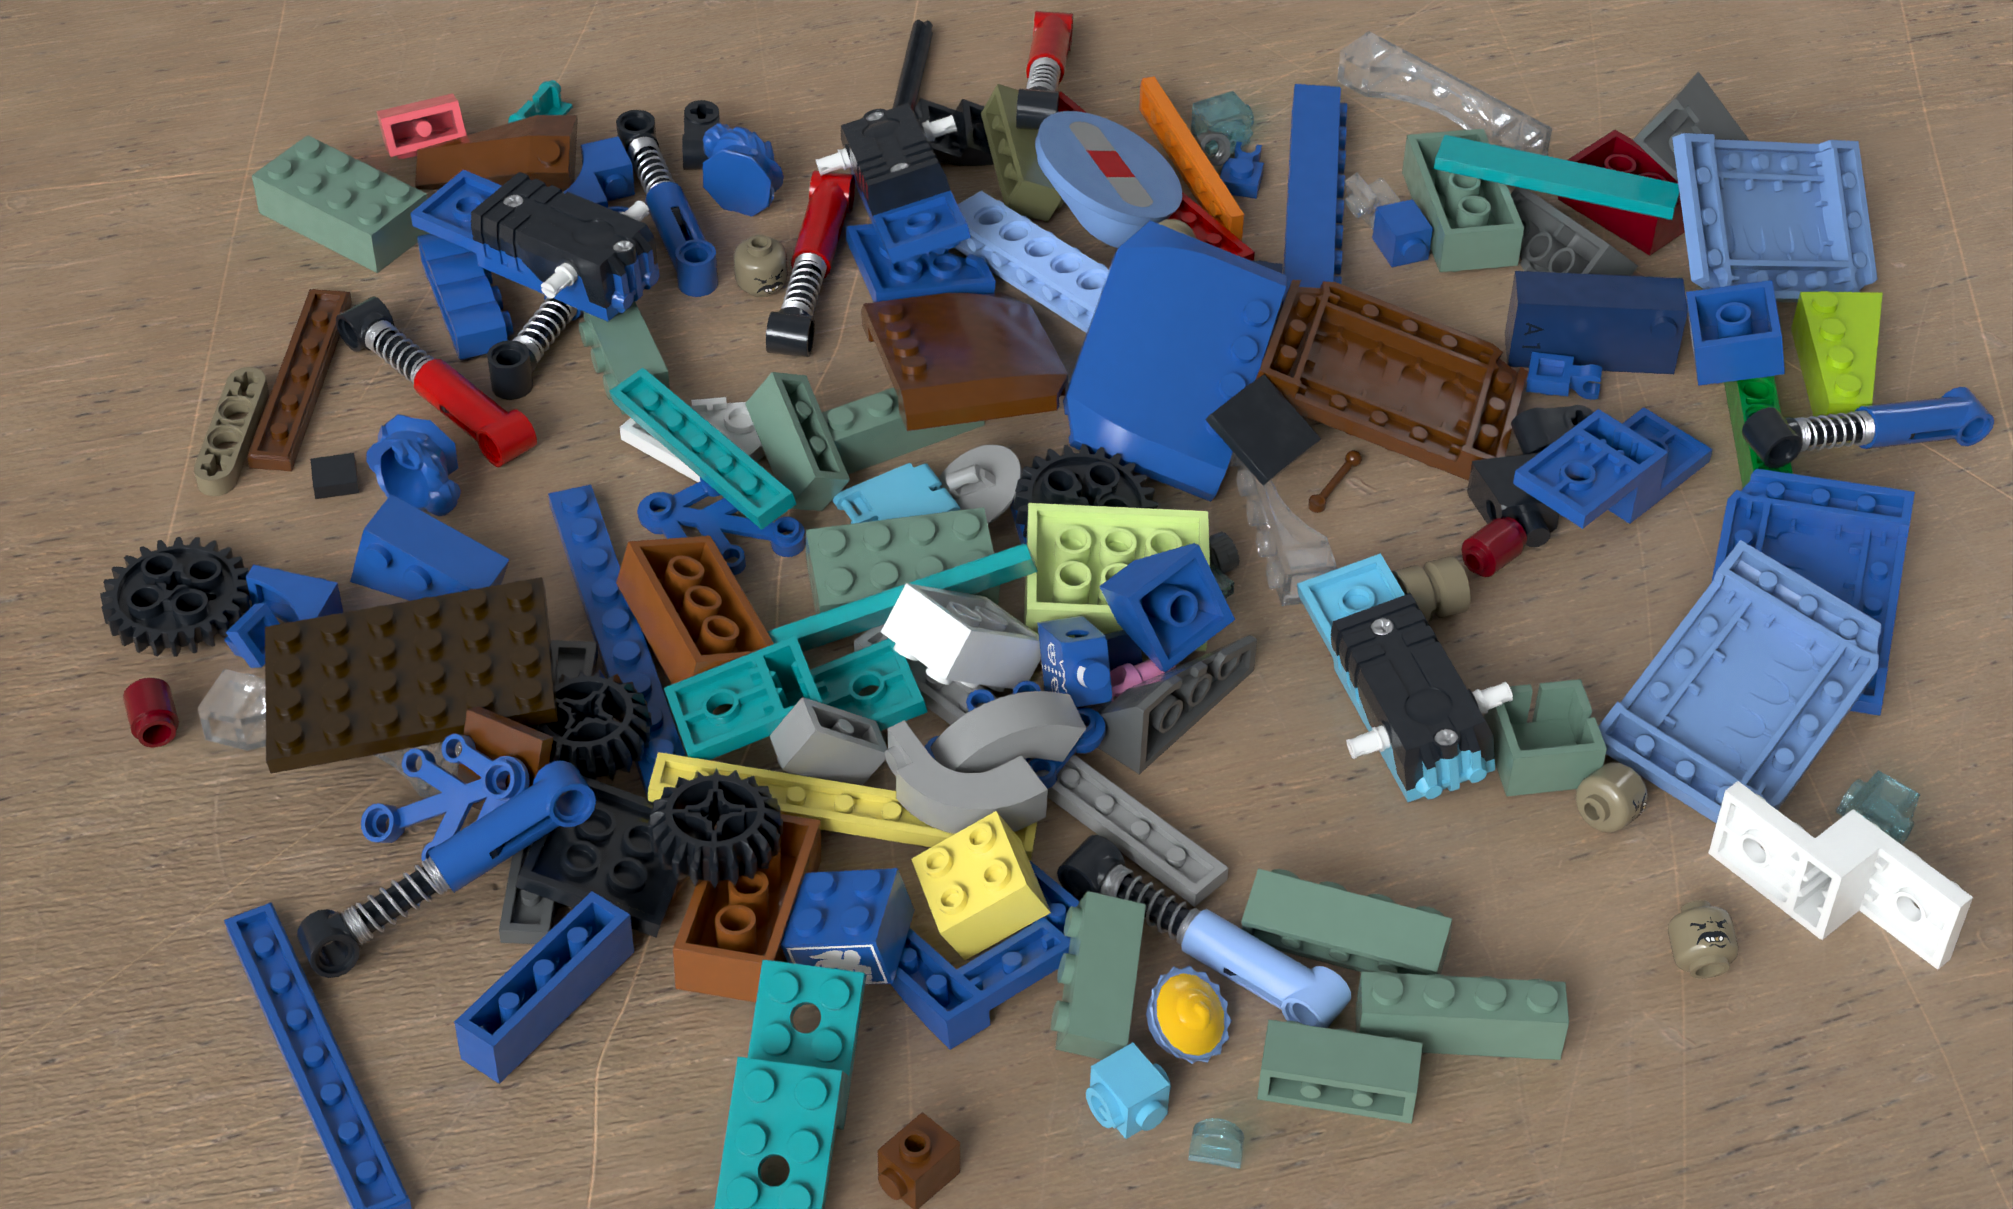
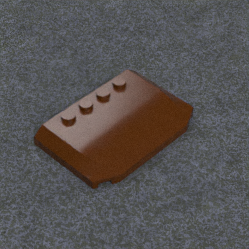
M1292 280L1256 379L1265 374L1296 411L1308 419L1323 423L1346 434L1356 436L1384 447L1389 451H1394L1468 481L1472 461L1505 457L1512 432L1511 422L1516 417L1528 371L1520 367L1517 373L1500 359L1503 351L1493 343L1340 283L1323 281L1320 288L1299 287L1301 280Z
M1000 292L984 295L941 293L865 303L862 306V327L868 341L875 342L897 393L899 413L907 431L1057 411L1060 407L1059 397L1065 396L1069 385L1068 373L1030 305Z

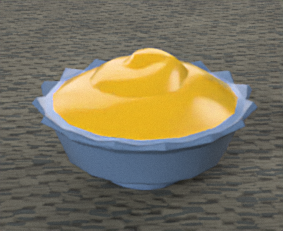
M1190 965L1183 969L1173 967L1168 974L1160 975L1157 985L1152 989V995L1148 1000L1146 1011L1148 1027L1155 1042L1167 1053L1174 1055L1176 1058H1183L1191 1064L1197 1061L1208 1063L1211 1056L1221 1054L1222 1044L1229 1040L1227 1028L1232 1020L1226 1012L1228 1001L1220 995L1219 985L1210 982L1206 972H1195Z

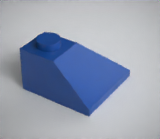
M1195 543L1134 560L1099 586L1119 626L1160 671L1165 673L1235 620L1200 546Z

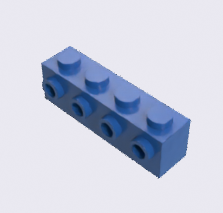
M591 891L454 1021L461 1059L500 1084L634 953L630 914Z

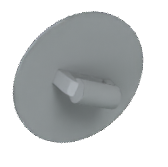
M984 445L965 452L948 465L939 477V480L942 482L940 487L948 490L959 505L960 510L984 507L989 525L1003 514L1014 500L1017 481L1022 477V468L1019 459L1010 449L1000 445Z

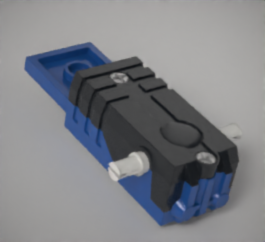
M909 103L889 110L874 109L865 113L861 119L841 125L843 149H838V153L815 159L821 176L841 168L844 171L850 168L851 174H854L855 185L892 264L912 262L920 258L924 253L936 249H951L958 246L961 241L971 238L967 222L950 190L947 176L930 144V141H935L936 137L957 131L953 116L950 115L933 122L926 120V122L921 123Z
M462 170L410 213L414 227L476 253L479 267L607 322L616 314L624 313L632 305L633 301L639 300L643 296V290L652 288L660 276L654 235L647 224L640 222L649 215V208L642 201H636L628 210L618 213L570 192L564 194L560 188L553 185L547 187L545 182L536 178L530 180L528 175L518 172L502 186Z

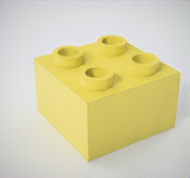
M997 811L911 859L940 934L964 960L973 957L1051 913L1020 838Z

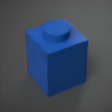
M1411 199L1376 207L1372 239L1390 266L1397 267L1428 260L1433 228L1414 200Z

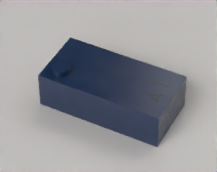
M1515 271L1505 328L1507 365L1510 367L1529 368L1532 352L1573 356V365H1598L1602 367V371L1674 374L1688 313L1683 278Z

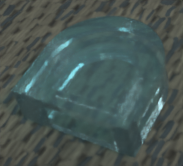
M1209 1118L1202 1120L1193 1127L1188 1160L1240 1169L1244 1148V1133L1234 1123L1224 1119Z

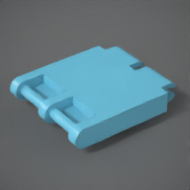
M907 463L845 489L833 498L835 506L839 510L846 512L851 519V524L960 510L959 505L948 490L940 487L942 482L928 464L913 467L911 463Z

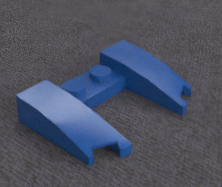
M1030 861V864L1051 913L1024 927L1019 933L959 969L954 968L909 928L896 975L891 985L925 1026L950 1050L991 1025L989 1016L991 1009L1059 969L1063 954L1069 953L1071 937L1064 936V925L1069 908L1071 906L1076 907L1079 901L1032 861Z

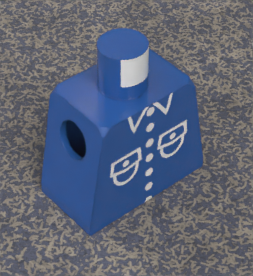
M1083 616L1037 622L1044 691L1069 694L1076 707L1112 702L1108 646L1105 635Z

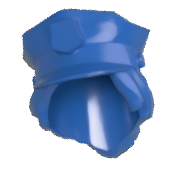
M717 123L707 130L703 137L704 153L709 159L703 162V188L723 210L734 211L753 217L767 207H770L774 199V192L783 185L784 179L781 167L774 160L771 142H764L756 132H751L744 127L732 129L727 124Z
M398 414L384 426L381 425L378 433V442L373 444L366 452V461L370 469L376 474L378 485L387 498L392 494L423 512L427 510L438 517L445 516L456 507L457 500L461 494L459 485L448 479V475L458 469L455 442L431 420L416 419Z

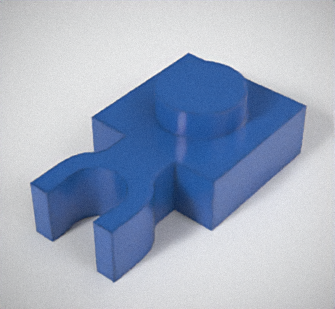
M1236 142L1234 158L1229 157L1228 161L1223 164L1220 175L1231 195L1257 199L1264 169V163L1260 162L1262 145L1256 144L1254 152L1246 153L1242 151V142Z

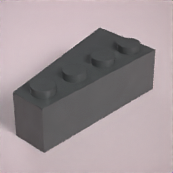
M1699 71L1649 120L1633 139L1677 181L1672 137L1683 133L1714 134L1715 139L1750 141Z

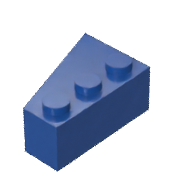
M391 494L363 530L350 582L411 601L501 585L509 559Z

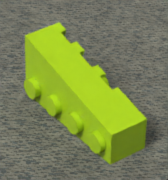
M1800 292L1791 332L1814 417L1830 414L1837 415L1839 413L1846 414L1855 412L1861 406L1872 405L1883 292Z

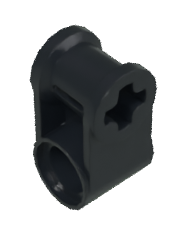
M698 100L689 103L685 107L684 134H682L683 170H703V162L709 159L704 153V133L717 123H720L719 108L710 101Z
M1583 405L1546 409L1537 407L1518 414L1512 420L1511 426L1523 455L1540 453L1591 415L1593 411Z

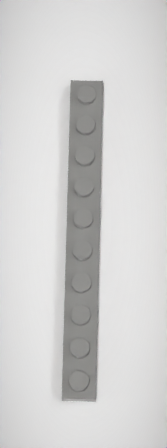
M884 625L872 628L854 640V652L888 639L887 636L881 633ZM906 658L926 707L950 725L968 713L966 704L968 695L975 690L984 689L980 685L976 689L957 681H952L951 685L942 684L926 674L927 666L922 662ZM979 703L974 707L977 708L985 703ZM1073 755L1059 771L1056 783L1048 789L1047 797L1096 834L1108 839L1120 852L1194 907L1227 881L1229 868L1076 755ZM1041 770L1036 775L1045 776L1049 771Z

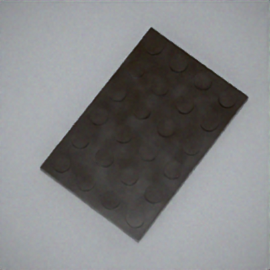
M542 577L265 627L266 763L271 774L442 743L451 734H464L467 709L476 706L528 727L558 721L547 599Z

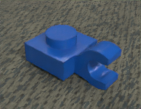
M1532 352L1526 392L1568 397L1569 389H1573L1582 398L1589 400L1599 399L1600 384L1588 381L1600 382L1602 367L1593 364L1585 366L1573 365V356Z

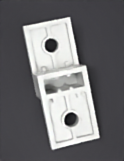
M1739 781L1725 790L1709 854L1819 939L1823 940L1855 913L1861 911L1936 969H1940L1951 959L1973 899L1958 884L1947 879L1924 862L1916 853L1909 851L1882 831L1879 826L1867 820L1854 809L1814 838L1803 827L1792 822L1768 804L1763 797L1755 794Z

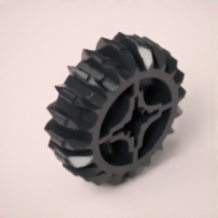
M580 670L578 677L572 679L562 674L559 684H555L558 721L530 726L532 729L553 737L549 763L554 761L572 763L582 776L597 780L598 777L606 776L613 781L617 770L630 773L632 761H642L644 749L649 747L651 740V713L648 712L647 701L644 699L643 693H637L633 682L623 683L618 674L606 679L601 670L594 676H585L582 670ZM553 731L560 733L562 737L556 735Z
M717 768L713 775L703 776L696 771L693 780L689 781L678 777L675 788L664 787L661 799L654 800L651 810L652 814L650 815V821H648L651 849L654 852V857L659 858L662 869L672 870L677 880L690 876L695 887L703 880L710 881L714 888H716L719 881L729 880L736 886L739 876L743 875L754 879L757 868L768 869L772 856L778 855L781 835H783V819H781L780 806L777 799L772 798L769 787L758 786L754 776L741 780L737 770L729 776L721 775Z

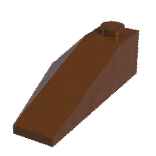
M535 115L418 149L415 187L416 189L439 190L462 170H466L502 186L518 172L528 175L530 180L536 178L545 182L547 187L553 185L565 191L575 182L577 115Z

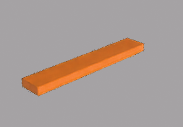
M1155 76L1143 78L1140 85V112L1202 209L1242 241L1243 211Z

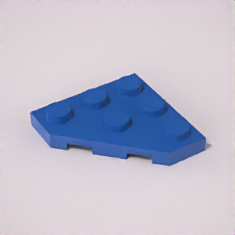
M873 224L846 226L847 244L873 302L941 293L981 295L995 293L996 281L984 258L969 254L965 259L948 253L949 249H936L922 254L920 258L912 262L892 264L884 245L881 244Z

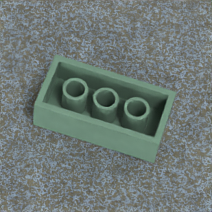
M1484 128L1407 135L1402 174L1411 198L1433 228L1430 248L1439 272L1518 266L1524 226L1507 185L1434 169L1435 158L1444 135L1490 144Z
M309 135L252 175L260 214L376 273L380 272L418 243L417 236L429 234L414 227L410 215L412 211L427 200L426 193Z
M984 507L806 530V563L816 614L994 554ZM1000 585L972 595L987 597L998 605Z

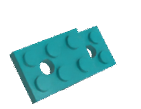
M795 635L664 688L688 757L704 760L714 759L770 736L802 697L877 722L880 731L904 720L907 721L925 714L928 710L906 657L894 650L893 647L896 643L889 638L809 670ZM874 685L879 687L878 690L871 695H858V693L867 686ZM733 704L732 708L726 713L720 715L713 714V711L720 705Z
M762 960L748 1058H737L714 1209H825L836 1129L844 1130L867 976L865 973ZM806 1004L815 1005L821 1013L819 1026L810 1033L798 1032L793 1024L796 1010ZM772 1156H782L789 1164V1176L779 1186H768L761 1176L762 1165Z

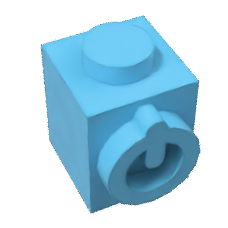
M1132 1042L1091 1066L1090 1087L1086 1090V1100L1093 1115L1103 1127L1117 1128L1124 1138L1127 1139L1141 1130L1148 1131L1155 1128L1168 1115L1171 1083L1164 1069L1156 1063L1152 1064Z

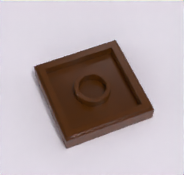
M479 706L467 709L463 735L471 737L475 743L476 750L492 760L501 756H511L521 760L527 767L529 787H531L538 771L549 764L553 737ZM459 764L457 778L467 784L481 779V776L467 766ZM508 774L505 781L507 788L510 784V774ZM485 800L474 803L472 807L481 810Z

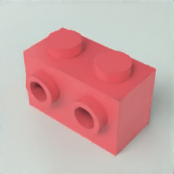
M453 93L376 111L385 147L390 157L397 156L398 159L417 156L418 149L466 136L459 103Z

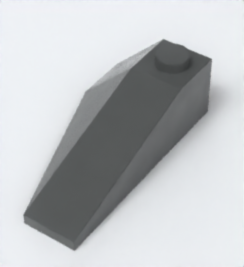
M1516 187L1511 193L1524 226L1519 256L1521 259L1520 264L1524 271L1631 276L1638 267V265L1610 244L1528 189Z
M1248 635L1171 669L1166 673L1128 688L1113 702H1106L1098 712L1104 719L1106 732L1097 748L1140 775L1254 671L1257 639Z

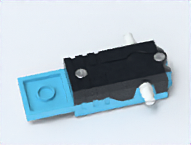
M1381 553L1297 583L1298 596L1332 655L1334 670L1368 730L1367 733L1346 740L1349 753L1353 759L1379 750L1407 802L1424 796L1428 800L1434 799L1442 793L1443 789L1448 788L1450 792L1460 788V783L1468 780L1471 783L1479 782L1486 777L1487 773L1495 771L1493 733L1482 713L1486 714L1489 709L1500 706L1505 702L1513 701L1507 682H1503L1500 685L1481 691L1476 689L1474 692L1466 688L1412 594H1404Z

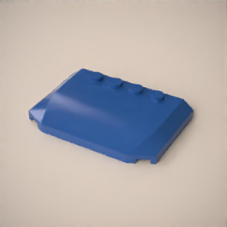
M1150 220L1117 249L1107 273L1063 399L1065 415H1068L1071 432L1069 436L1070 447L1080 450L1081 445L1086 444L1089 454L1094 455L1100 447H1103L1105 451L1104 457L1108 459L1119 453L1121 454L1119 462L1121 466L1134 463L1136 464L1134 472L1146 475L1151 479L1211 502L1216 496L1225 476L1233 451L1205 419L1256 380L1287 287V275Z
M1756 469L1751 474L1750 482L1741 491L1736 490L1727 500L1712 581L1718 568L1737 543L1742 540L1881 623L1877 650L1879 655L1878 670L1873 680L1850 710L1880 716L1915 492Z

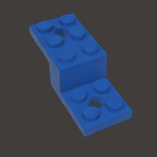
M1645 407L1623 423L1598 409L1517 469L1513 484L1582 529L1607 510L1631 524L1709 463L1712 449Z

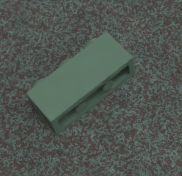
M633 301L632 305L624 313L616 314L609 322L584 312L585 322L579 323L580 336L584 347L591 346L592 348L591 358L596 373L603 372L604 374L603 385L609 400L612 399L609 391L641 368L646 369L670 389L668 369L636 302Z
M771 372L745 403L775 478L793 493L796 505L791 509L823 511L850 481V478L807 376Z
M1087 891L1076 907L1071 906L1069 908L1064 925V936L1071 937L1069 953L1063 954L1057 975L1058 983L1064 984L1062 1001L1057 1000L1051 1018V1030L1057 1031L1055 1050L1103 1060L1128 1045L1146 904Z
M1268 1019L1257 1099L1412 1124L1423 1043L1407 1041L1399 1037H1381L1355 1033L1348 1029L1335 1030L1303 1025L1296 1021L1283 1022Z

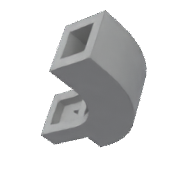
M1048 691L1022 692L995 699L963 715L951 724L930 748L939 764L962 773L986 772L1021 755L1024 759L1040 758L1063 762L1086 730V727L1069 694Z
M905 720L888 728V749L885 750V758L889 768L896 775V799L907 811L927 825L947 833L956 834L997 811L1013 831H1018L1046 817L1048 789L1022 755L986 772H957L942 766L933 759Z

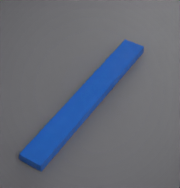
M272 902L225 919L224 923L227 933L351 1209H412L410 1199Z

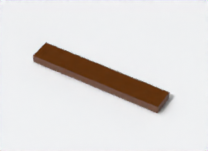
M309 290L247 456L250 469L292 472L340 338L336 326V317L350 309L352 304L350 292Z

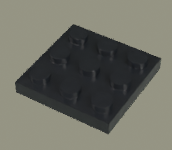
M583 776L596 798L593 813L582 824L575 827L559 826L533 842L519 873L516 887L572 908L577 906L593 891L630 914L632 929L657 938L679 880L676 879L672 870L662 869L659 858L654 857V852L651 849L648 821H650L654 802Z

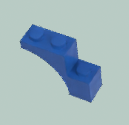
M619 136L581 145L583 165L581 172L575 182L563 192L564 194L570 192L608 208V201L635 195L632 162Z
M253 565L246 575L252 606L258 603H266L275 617L285 623L343 613L338 582Z

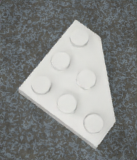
M726 397L691 400L692 406L690 407L755 462H758L766 455L746 408V402L727 403ZM632 418L620 426L621 440L696 482H700V477Z

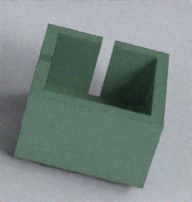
M1581 679L1540 683L1532 722L1527 723L1533 694L1531 684L1509 686L1513 695V701H1508L1500 706L1489 709L1488 713L1484 715L1493 733L1495 765L1506 797L1577 789L1584 778L1603 767L1607 748L1596 718H1591L1592 708Z

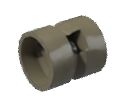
M1454 556L1426 562L1423 568L1419 565H1413L1391 571L1404 594H1412L1427 622L1432 621L1433 613L1439 618H1445L1464 613L1469 609L1471 597L1468 578L1459 560Z

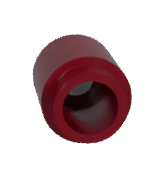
M1510 517L1496 518L1463 542L1461 551L1465 566L1471 572L1482 577L1494 575L1522 553L1523 547L1527 542V536L1519 522Z
M142 678L130 684L124 691L123 701L132 735L146 747L155 748L170 743L176 736L179 720L168 683L159 678Z

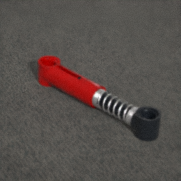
M1035 11L1033 40L1026 68L1027 87L1026 89H1019L1017 129L1039 130L1044 119L1058 112L1059 91L1057 89L1063 80L1068 51H1071L1073 13Z
M814 170L812 173L809 202L791 259L793 270L790 282L788 283L781 310L779 312L772 311L769 315L766 330L767 353L810 357L815 333L814 308L816 307V300L818 299L820 286L823 282L822 279L826 278L830 273L846 214L852 212L855 197L854 174L829 172L821 176L817 170Z
M375 296L370 297L337 315V330L351 350L355 352L365 348L371 350L384 359L392 368L398 370L401 375L413 383L416 393L477 441L485 458L495 467H502L537 445L535 430L522 412L517 409L507 412L445 361L434 359L432 356L427 355L426 351L420 350L417 344H413L412 340L407 339L395 327L390 311L379 298Z

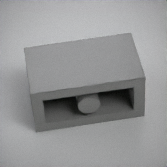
M804 697L798 701L770 735L777 754L778 763L782 770L789 774L863 786L886 759L885 750H887V747L876 721Z

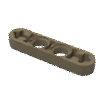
M244 367L237 369L230 374L226 381L194 465L197 487L205 495L221 496L227 494L237 484L269 396L266 376L258 368ZM242 392H246L247 397L243 396ZM235 413L248 414L241 419H228V416ZM232 441L237 443L228 449L216 448L217 445L224 442ZM217 465L221 466L222 471H217Z

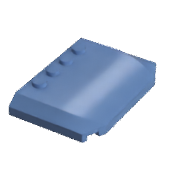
M1683 133L1672 137L1692 282L1703 289L1772 280L1776 302H1798L1800 292H1860L1859 290L1864 286L1878 280L1859 141L1828 140L1820 144L1719 140L1715 139L1714 134Z
M1740 540L1716 571L1712 583L1620 703L1616 702L1600 723L1599 729L1607 748L1606 754L1616 761L1631 767L1640 776L1715 823L1718 820L1725 790L1737 781L1755 794L1763 797L1776 810H1779L1873 680L1879 663L1877 650L1881 623Z

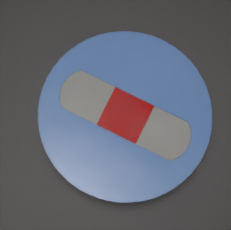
M1077 111L1057 112L1048 116L1041 123L1035 140L1038 164L1081 225L1098 240L1119 248L1150 220L1159 223L1169 219L1180 206L1182 188L1175 171L1153 146L1129 129L1106 118Z

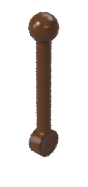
M1349 451L1345 456L1346 462L1321 493L1312 495L1309 498L1308 507L1312 512H1323L1329 495L1352 467L1360 465L1362 456L1358 451Z

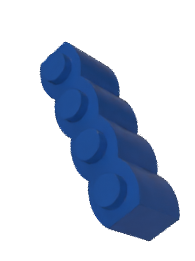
M432 234L417 236L424 272L431 285L436 303L440 308L458 358L461 360L487 354L493 345L502 341H508L507 336L514 335L508 310L501 312L503 302L500 290L497 285L491 286L493 284L491 271L478 266L476 253Z

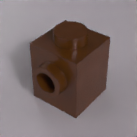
M923 1112L877 1150L878 1181L880 1186L892 1199H901L912 1209H919L960 1173V1142Z

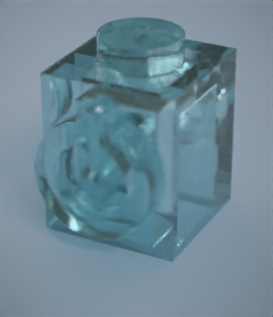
M1234 91L1193 103L1191 133L1194 138L1208 131L1222 133L1231 143L1230 153L1235 152L1236 142H1242V147L1250 143V137L1253 135L1251 126L1254 124V115L1250 106L1245 104ZM1215 140L1205 145V151L1209 156L1216 154L1218 151V144Z
M1878 770L1868 782L1857 779L1850 786L1837 807L1836 813L1843 817L1854 809L1902 845L1913 829L1914 821H1912L1920 794Z

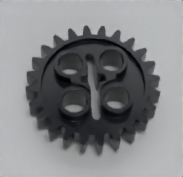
M1067 444L1064 445L1061 456L1050 448L1047 450L1045 460L1035 456L1032 467L1025 466L1023 468L1022 477L1018 479L1015 489L1016 495L1013 509L1018 511L1015 521L1016 524L1025 525L1023 536L1027 538L1028 503L1157 509L1158 503L1152 501L1155 490L1154 488L1145 487L1146 475L1133 476L1136 464L1130 463L1125 466L1119 464L1121 454L1117 453L1110 459L1105 458L1103 447H1100L1095 455L1089 454L1086 444L1081 445L1079 453H1074Z
M177 537L173 546L169 547L162 540H158L157 550L152 552L144 546L140 547L141 557L137 559L126 555L124 557L126 568H112L114 579H105L103 583L106 592L100 593L105 623L109 624L111 635H119L123 646L134 642L136 652L138 653L152 646L154 656L157 657L165 648H171L173 656L177 657L181 647L188 646L194 654L198 651V643L202 641L211 647L215 646L214 636L219 634L227 637L226 632L230 629L229 624L234 625L242 617L241 613H246L250 609L249 600H251L246 581V575L249 570L244 568L242 557L233 558L230 547L219 551L217 541L215 540L202 547L200 537H195L190 545H183L181 537Z

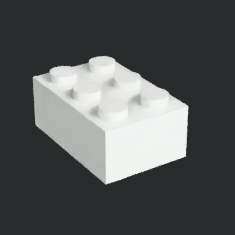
M906 583L881 630V633L896 643L893 647L896 652L910 660L922 662L927 666L926 674L945 685H951L952 681H957L975 689L980 684L1003 692L1005 688L1014 689L1020 682L1029 681L1041 660L1039 635L984 596Z

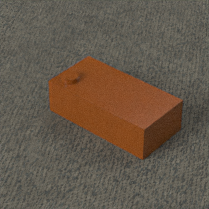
M711 536L628 541L616 584L671 684L774 644Z
M781 814V819H783V835H781L780 848L778 849V855L772 856L768 869L757 868L754 879L743 875L739 876L736 886L729 880L719 881L716 888H714L710 881L703 880L695 887L673 947L676 989L756 1002L762 960L788 963L781 948V943L805 873L818 872L821 863V820Z

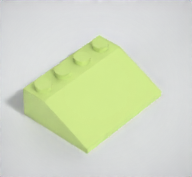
M1028 503L1027 546L1034 558L1038 572L1025 576L1024 625L1038 634L1037 622L1083 616L1103 634L1123 630L1117 623L1099 586L1134 560L1193 543L1200 546L1210 567L1208 511ZM1207 642L1195 651H1206Z

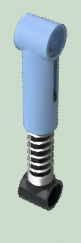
M1089 836L1058 868L1057 876L1061 886L1078 901H1081L1087 891L1146 904L1144 919H1146L1147 925L1150 927L1157 925L1160 933L1168 932L1172 940L1177 939V943L1181 944L1183 952L1281 1009L1287 1021H1296L1303 1025L1328 1028L1351 1000V991L1347 983L1333 970L1324 966H1315L1309 969L1208 909L1199 911L1197 908L1190 911L1186 909L1185 901L1178 904L1175 902L1174 895L1168 898L1164 896L1163 888L1156 891L1153 889L1152 882L1146 885L1142 883V876L1134 878L1133 871L1125 867V861L1119 849L1102 836Z

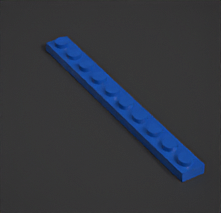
M592 485L548 493L550 508L594 640L597 642L598 652L607 679L618 674L623 683L633 682L637 693H643L644 699L647 701L648 712L651 713L652 727H650L651 740L649 747L644 749L642 761L635 762L648 799V787L658 752L685 757L686 755L642 629L616 584L620 566Z

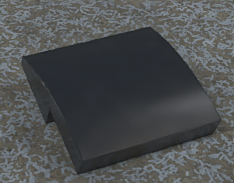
M920 98L914 113L921 123L926 122V120L933 122L950 115L953 116L956 132L936 137L935 141H930L940 163L958 166L994 165L981 116L984 106L962 99L956 110Z
M1265 374L1246 386L1205 419L1263 486L1282 473L1292 462L1312 449L1321 440L1318 434Z

